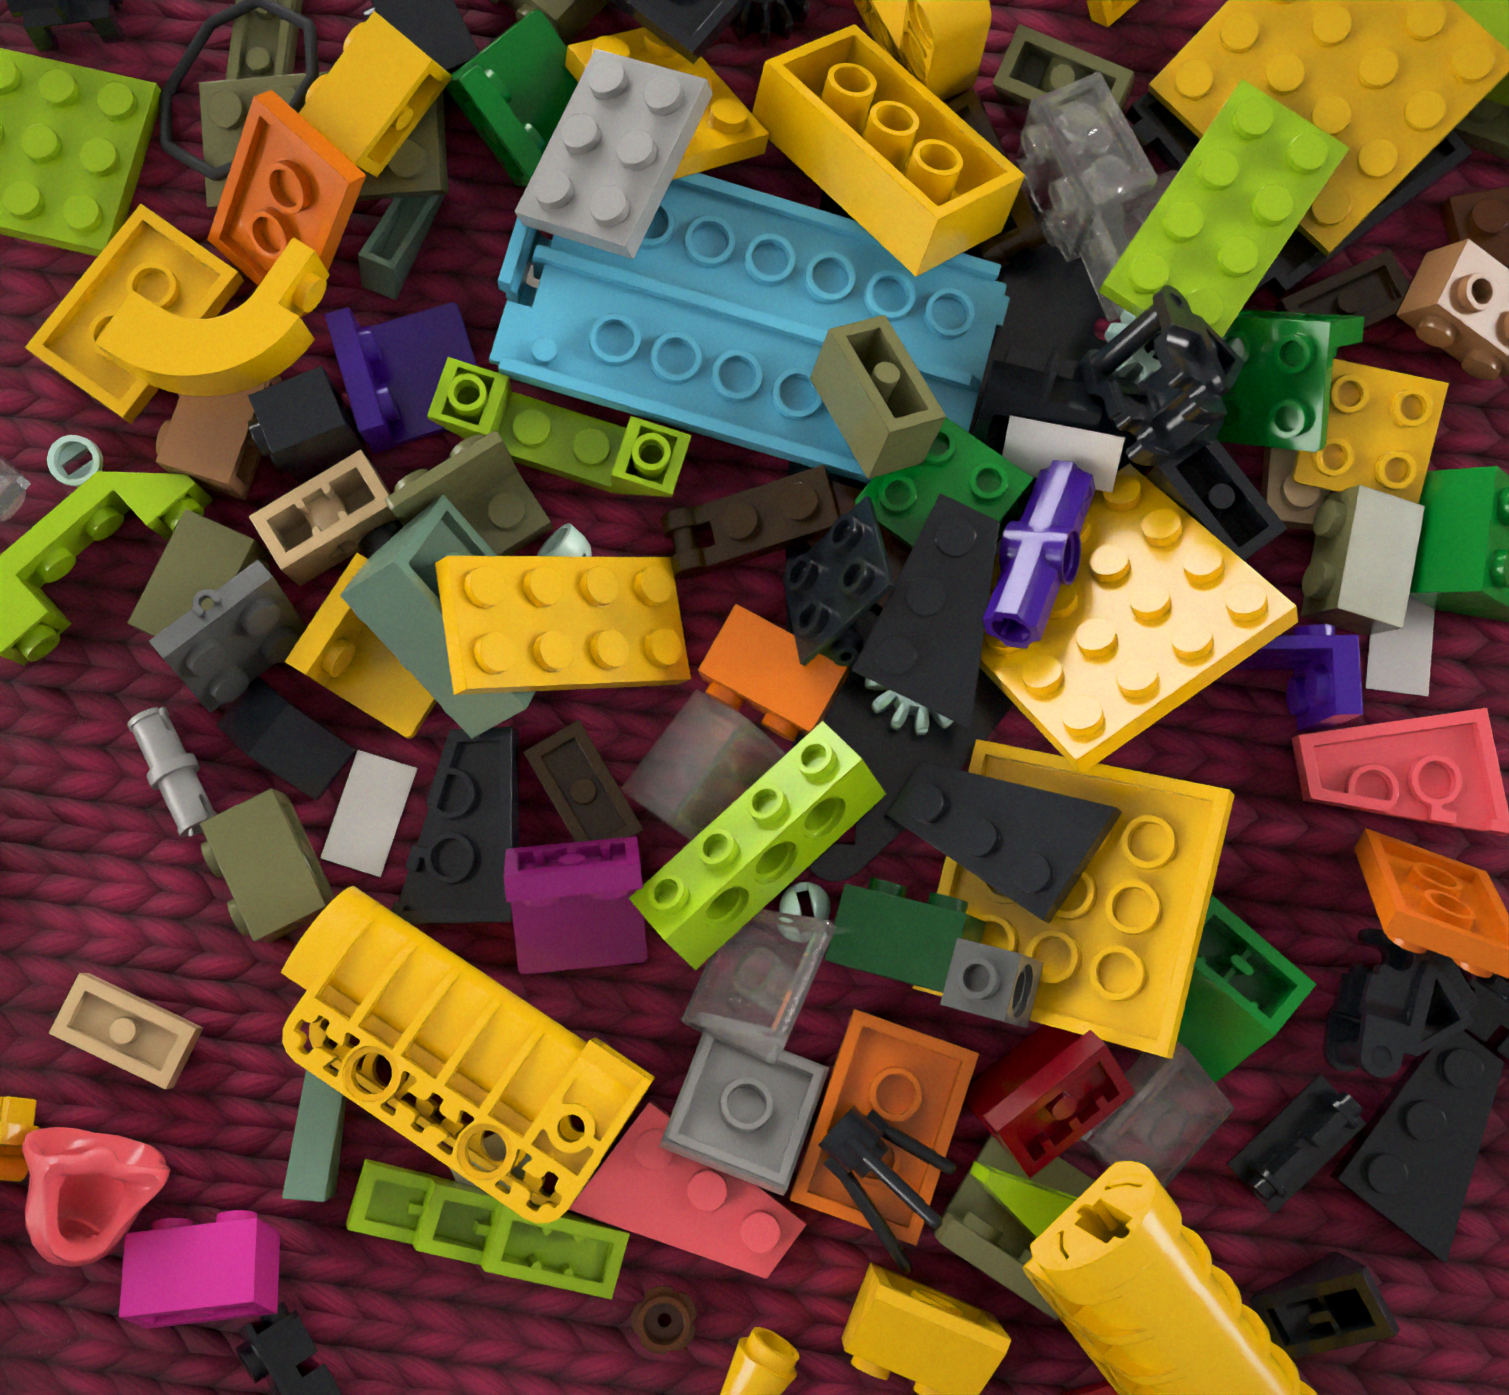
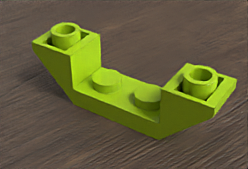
M447 357L427 414L429 420L464 439L478 434L486 436L493 431H497L504 441L513 462L615 494L672 497L692 436L634 416H630L627 428L512 392L509 376Z
M103 471L94 473L0 555V656L24 666L29 661H37L45 657L58 645L60 641L59 635L72 623L40 588L45 583L57 581L65 576L76 563L75 557L93 541L103 540L112 535L122 525L124 514L130 509L135 512L146 526L165 540H168L172 537L185 509L203 516L204 508L214 499L187 474Z

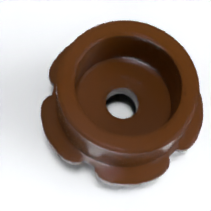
M656 1286L649 1289L645 1293L644 1301L637 1303L633 1309L631 1316L633 1331L639 1335L641 1345L651 1353L661 1355L673 1350H682L691 1342L695 1334L693 1320L697 1316L694 1302L686 1293L679 1292L677 1294L670 1286ZM665 1313L671 1317L669 1325L662 1326L659 1323L658 1317L661 1314Z

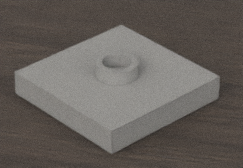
M708 1020L659 1147L784 1196L829 1067Z

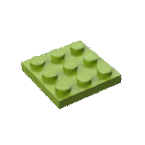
M0 48V234L98 257L126 222L159 113L161 89L157 83Z

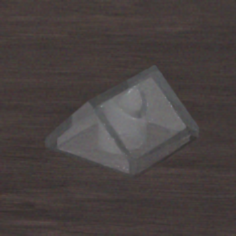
M696 689L620 790L684 839L691 842L784 757L786 753L747 717Z
M762 909L709 958L681 1021L689 1027L773 1065L785 1047L836 926L831 921Z
M1176 1042L1173 1059L1144 1052L1124 1074L1135 1094L1078 1140L1107 1168L1119 1161H1134L1145 1165L1152 1171L1164 1189L1235 1109L1191 1052L1179 1042Z

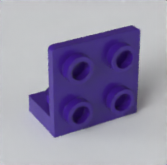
M450 302L374 326L367 325L364 327L359 325L349 307L324 314L358 431L374 453L449 431L427 417L447 357L477 366L457 303Z
M1316 624L1294 628V635L1276 637L1231 669L1294 670V677L1289 679L1287 685V706L1289 713L1297 717V731H1324L1363 715L1359 635H1335V626Z

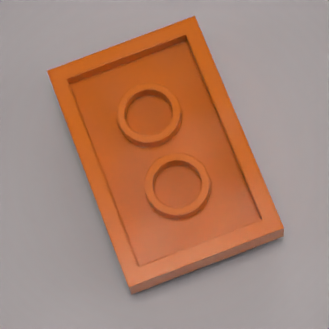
M273 90L253 97L207 240L257 286L261 284L293 237L315 250L326 270L329 271L366 174ZM304 312L301 317H303V316H305V315H307V314H309V313H311V312H308V313Z
M1364 828L1354 850L1384 934L1393 943L1408 951L1422 954L1428 949L1448 956L1462 969L1474 975L1489 978L1494 973L1509 979V914L1487 871Z
M853 1009L790 1195V1201L873 1230L841 1181L823 1165L829 1155L818 1144L854 1105L865 1116L874 1109L890 1125L946 1157L979 1053ZM881 1137L880 1140L889 1147L881 1159L930 1206L941 1170L923 1162ZM852 1170L895 1237L917 1246L924 1220L917 1213H914L871 1170L863 1178Z

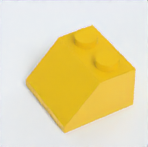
M870 1262L841 1337L844 1351L853 1355L850 1363L854 1367L883 1380H888L891 1371L915 1381L913 1390L919 1395H979L1007 1354L1011 1343L1010 1337L993 1313Z

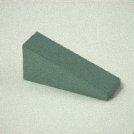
M445 195L394 198L358 254L362 287L397 300Z
M308 1070L305 1073L282 1199L324 1202L336 1195L347 1097Z

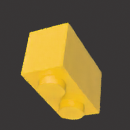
M373 11L367 21L356 25L348 34L343 46L344 52L329 73L321 75L312 83L305 97L306 104L298 114L353 164L378 177L453 76L383 17Z

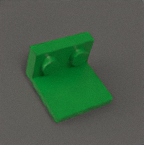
M539 9L529 12L451 74L453 77L445 87L516 186L528 185L578 85V81L565 67L567 47Z
M1254 309L1241 310L1222 337L1245 364L1231 390L1221 397L1227 414L1224 416V423L1216 437L1219 442L1308 452L1323 450L1326 446L1333 357L1337 356L1338 347L1362 342L1364 316Z
M946 417L923 463L872 478L856 498L855 504L857 505L866 495L871 497L879 526L913 549L941 493L999 521L998 542L1003 536L1007 524L1015 521L1026 507L1034 478Z

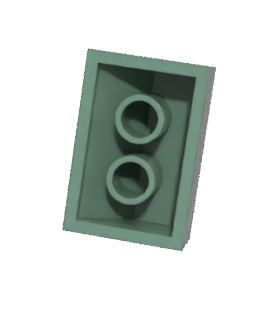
M442 494L367 559L340 596L353 609L357 617L398 658L401 665L410 671L434 697L446 714L453 718L472 739L527 709L536 691L454 695L435 563L446 556L497 555L446 496Z

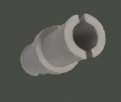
M163 706L160 709L153 707L132 717L128 721L127 726L133 732L150 768L146 778L152 789L160 790L176 823L179 836L181 838H185L188 835L189 837L195 836L203 832L200 823L217 815V813L214 812L196 774L200 770V765L194 754L186 753L171 722L168 709Z

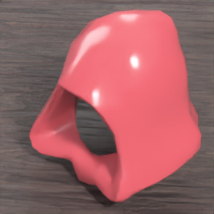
M49 1127L27 1133L22 1147L30 1173L25 1207V1226L32 1245L48 1262L68 1267L85 1266L97 1262L112 1253L125 1237V1233H128L141 1209L158 1194L168 1181L171 1169L166 1166L164 1155L149 1144L119 1135L94 1133L65 1127Z

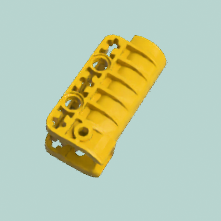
M355 886L348 887L342 891L320 913L300 939L281 971L282 974L307 990L288 1017L283 1028L285 1050L296 1063L524 1219L536 1224L550 1223L560 1219L571 1207L656 1078L595 1037L590 1039L588 1043ZM304 1021L310 1023L309 1039L313 1050L310 1052L303 1047L308 1038L305 1032L300 1030ZM351 1034L360 1040L358 1045L354 1046L349 1043ZM330 1039L338 1043L335 1048L328 1043ZM364 1055H366L362 1064V1068H360L357 1064L359 1060ZM380 1055L389 1061L392 1068V1078L389 1085L384 1084L376 1072V1063ZM330 1064L337 1068L339 1072L337 1073L329 1067ZM408 1072L410 1073L408 1079L405 1081ZM361 1086H363L364 1088H366V1089L369 1090L370 1092L363 1090V1089L361 1088ZM411 1093L416 1096V1104L407 1100L406 1095ZM435 1094H438L444 1100L439 1109L442 1115L446 1117L443 1121L434 1115L438 1109V1104L431 1097ZM386 1103L394 1107L396 1111L394 1112L393 1110L388 1108L386 1106ZM463 1110L474 1117L472 1123L468 1124L461 1119ZM571 1115H576L583 1121L585 1130H578L572 1125ZM415 1123H417V1124H419L421 1127H423L424 1130H423V1129H420ZM485 1130L495 1132L503 1139L506 1146L505 1159L498 1160L486 1152L483 1145ZM442 1141L451 1146L453 1151L445 1147ZM527 1155H530L532 1160L521 1168L526 1171L524 1178H521L513 1172V1168L519 1165ZM471 1161H473L474 1163H476L478 1166H480V1167L483 1168L484 1170H482V1169L476 1167ZM548 1171L554 1173L559 1178L552 1195L546 1193L541 1188L545 1182L544 1175ZM499 1180L511 1187V1190L502 1186ZM529 1200H530L531 1202H533L535 1205H537V1204L540 1205V1206H541L540 1209L537 1208V1207H535V1206H533V1205L529 1202Z
M1119 1161L1112 1164L1030 1244L1033 1257L1022 1267L1024 1273L1118 1395H1317L1309 1385L1300 1380L1297 1367L1288 1354L1271 1342L1269 1330L1259 1315L1251 1308L1242 1304L1239 1289L1230 1276L1212 1264L1210 1250L1201 1237L1193 1230L1182 1225L1179 1208L1152 1171L1145 1165L1134 1161Z

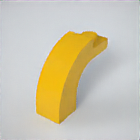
M293 237L256 291L245 303L235 310L215 318L189 319L164 310L132 290L95 341V344L121 368L150 385L169 392L204 397L228 395L248 390L282 373L295 363L314 342L315 338L300 317L304 312H311L320 303L326 291V280L330 275L315 250Z

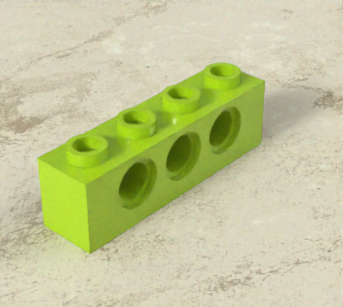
M822 721L642 886L643 889H638L629 899L663 940L689 965L697 970L876 805L886 793L863 759Z

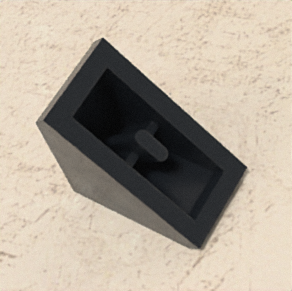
M259 676L249 683L244 693L235 700L216 725L250 758L316 801H319L357 752L356 749Z
M1336 1251L1264 1288L1249 1299L1254 1311L1267 1326L1271 1342L1282 1348L1291 1359L1395 1337L1400 1331L1367 1266Z

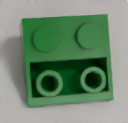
M1498 466L1427 471L1418 503L1425 506L1409 595L1435 610L1509 622V475Z
M1213 895L1210 897L1174 1051L1211 1083H1216L1274 1037L1317 984Z

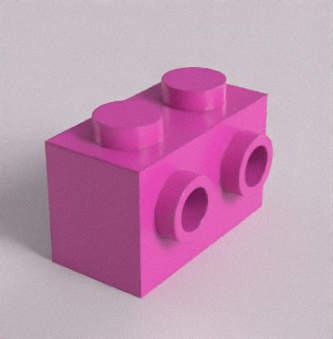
M233 1210L218 1213L216 1215V1223L193 1225V1221L189 1219L165 1218L153 1221L149 1231L125 1233L119 1318L149 1329L277 1314L280 1231L258 1219V1214L255 1212Z

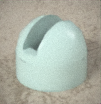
M67 435L59 438L52 444L48 451L47 464L51 474L58 481L70 486L79 487L94 473L102 471L103 456L98 446L91 440L78 435ZM90 451L93 459L68 475L63 467L75 462Z
M567 523L557 529L546 540L537 556L592 557V552L585 536L571 523Z
M799 882L793 884L782 895L779 905L780 916L784 924L794 932L802 934L813 933L822 928L829 919L831 913L829 896L822 887L815 883ZM808 890L815 922L803 924L801 906L796 893Z

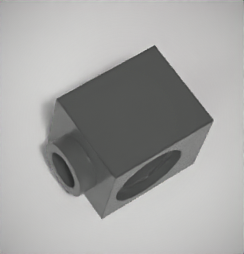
M957 938L940 1005L1028 1029L1044 963L1020 953Z

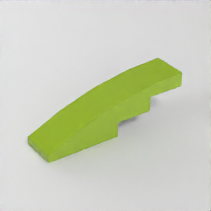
M369 1159L364 1161L346 1221L347 1230L412 1244L416 1251L481 1265L485 1272L611 1300L630 1235L627 1230L565 1212L560 1219L553 1222L536 1224L524 1219L479 1187ZM530 1202L533 1206L540 1209V1205H535L533 1202Z

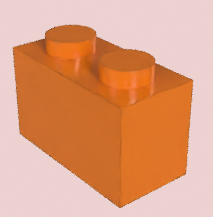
M735 604L700 665L698 672L702 680L709 684L705 692L708 696L735 711H739L743 703L765 714L761 721L763 726L781 737L794 742L799 733L807 736L825 719L849 676V666H839L833 660L821 654H818L806 666L801 665L793 634Z

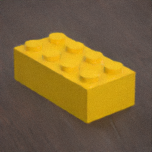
M857 25L848 26L766 60L764 63L752 114L769 132V140L913 275L917 277L1002 232L1025 174Z

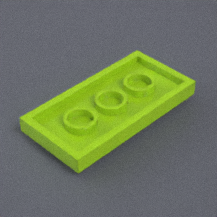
M1241 79L1117 261L1098 292L1138 317L1153 304V295L1164 285H1170L1185 297L1192 313L1201 316L1222 338L1349 150V147Z

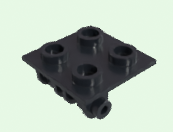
M867 495L851 511L840 516L833 523L830 530L805 554L795 558L788 570L782 575L799 661L803 666H806L818 654L833 660L839 666L854 664L863 649L862 637L854 628L857 619L895 586L872 498Z

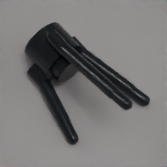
M853 1105L818 1144L829 1155L823 1165L841 1181L900 1270L904 1273H909L912 1270V1262L852 1170L861 1178L866 1176L871 1170L931 1228L938 1229L942 1225L941 1217L881 1159L889 1147L880 1138L888 1140L948 1175L955 1172L956 1166L952 1161L936 1153L935 1150L890 1125L874 1109L865 1116Z

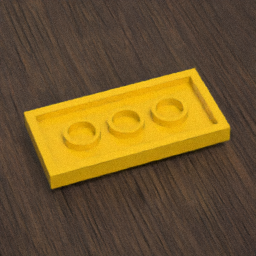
M446 556L435 563L454 695L677 685L690 680L691 676L671 557Z

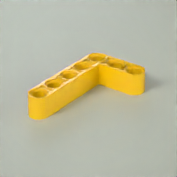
M853 0L875 42L942 102L975 85L991 24L992 14L989 0Z

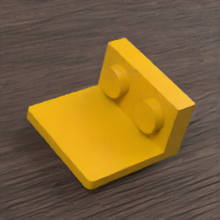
M1333 359L1326 446L1323 450L1317 452L1297 450L1291 480L1297 484L1334 492L1362 485L1418 504L1449 383Z
M356 553L285 662L394 731L411 739L416 735L437 701L411 672L401 665L398 658L341 598V593L367 560L364 556Z

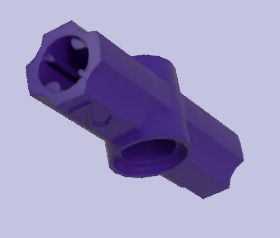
M1053 460L1051 466L1040 470L1021 521L1009 522L1003 532L999 551L1001 573L982 621L986 633L1001 640L1005 646L1028 649L1029 644L1032 642L1041 641L1060 586L1071 585L1077 575L1081 556L1080 531L1096 488L1093 475L1078 468L1074 462Z

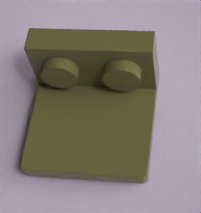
M493 431L486 436L481 434L473 435L463 440L453 448L450 453L451 458L430 471L419 469L406 475L396 484L395 492L385 499L392 513L404 527L434 499L444 494L497 556H511L554 529L546 513L519 474L504 441L497 431Z
M991 1134L974 1160L1078 1198L1095 1182V1180L1060 1157H1056L1029 1179ZM971 1165L940 1216L942 1219L941 1227L932 1229L931 1232L940 1244L1057 1321L1058 1316L1022 1269L1033 1257L1030 1244L1034 1239L970 1174Z

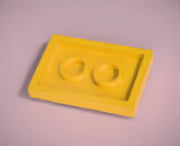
M645 27L609 36H601L567 46L565 67L578 83L595 49L708 80L713 95L672 180L765 154L770 135L769 132L702 57L693 65Z
M140 204L25 348L129 424H132L159 388L150 385L118 366L95 344V341L130 292L134 290L174 315L189 319L215 318L242 285L244 279L234 268Z

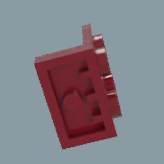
M1042 1025L969 1084L964 1104L1027 1177L1031 1179L1133 1096L1135 1091L1107 1045L1091 1029L1083 1036H1080L1074 1032Z

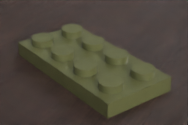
M329 71L319 72V77L323 74H328ZM306 73L199 82L204 162L217 168L233 161L253 97L273 90L289 104L306 77ZM443 91L378 177L359 168L366 174L356 201L449 194ZM205 177L208 208L217 211L227 178L221 181H213Z

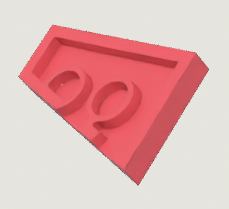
M1487 708L1302 734L1291 738L1303 801L1500 836L1509 835V811Z
M650 1100L568 1210L767 1279L807 1225L806 1221L766 1189L659 1147L671 1115Z

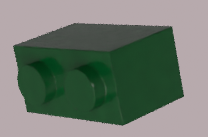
M870 878L867 889L845 883L825 956L826 961L943 993L956 939L961 938L977 943L982 942L986 922L966 913L969 904L966 901L930 892L928 903L906 899L907 887L876 878Z

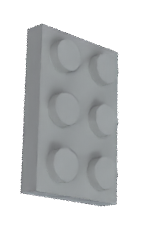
M595 49L514 211L521 223L537 230L634 259L713 95L708 80Z

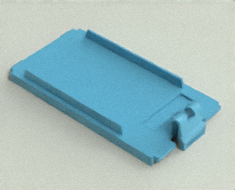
M695 173L671 180L634 259L557 235H553L552 240L546 239L541 235L540 230L523 225L517 217L498 278V287L506 293L508 300L489 357V363L498 365L499 373L509 376L513 380L814 468L825 465L830 473L868 484L872 478L867 479L810 380L828 330L885 315L946 417L969 432L995 329H1001L1003 326L1010 297L1004 296L1007 284L996 281L1001 268L1000 264L961 253L916 277L855 220L701 173ZM531 263H533L534 278L540 279L538 288L526 283Z

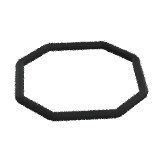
M242 0L210 16L202 24L161 90L159 96L160 144L163 151L210 180L221 181L227 178L233 161L214 168L173 143L172 97L216 28L260 7L304 30L306 77L288 104L297 113H299L305 103L308 89L319 77L315 24L311 19L273 0Z

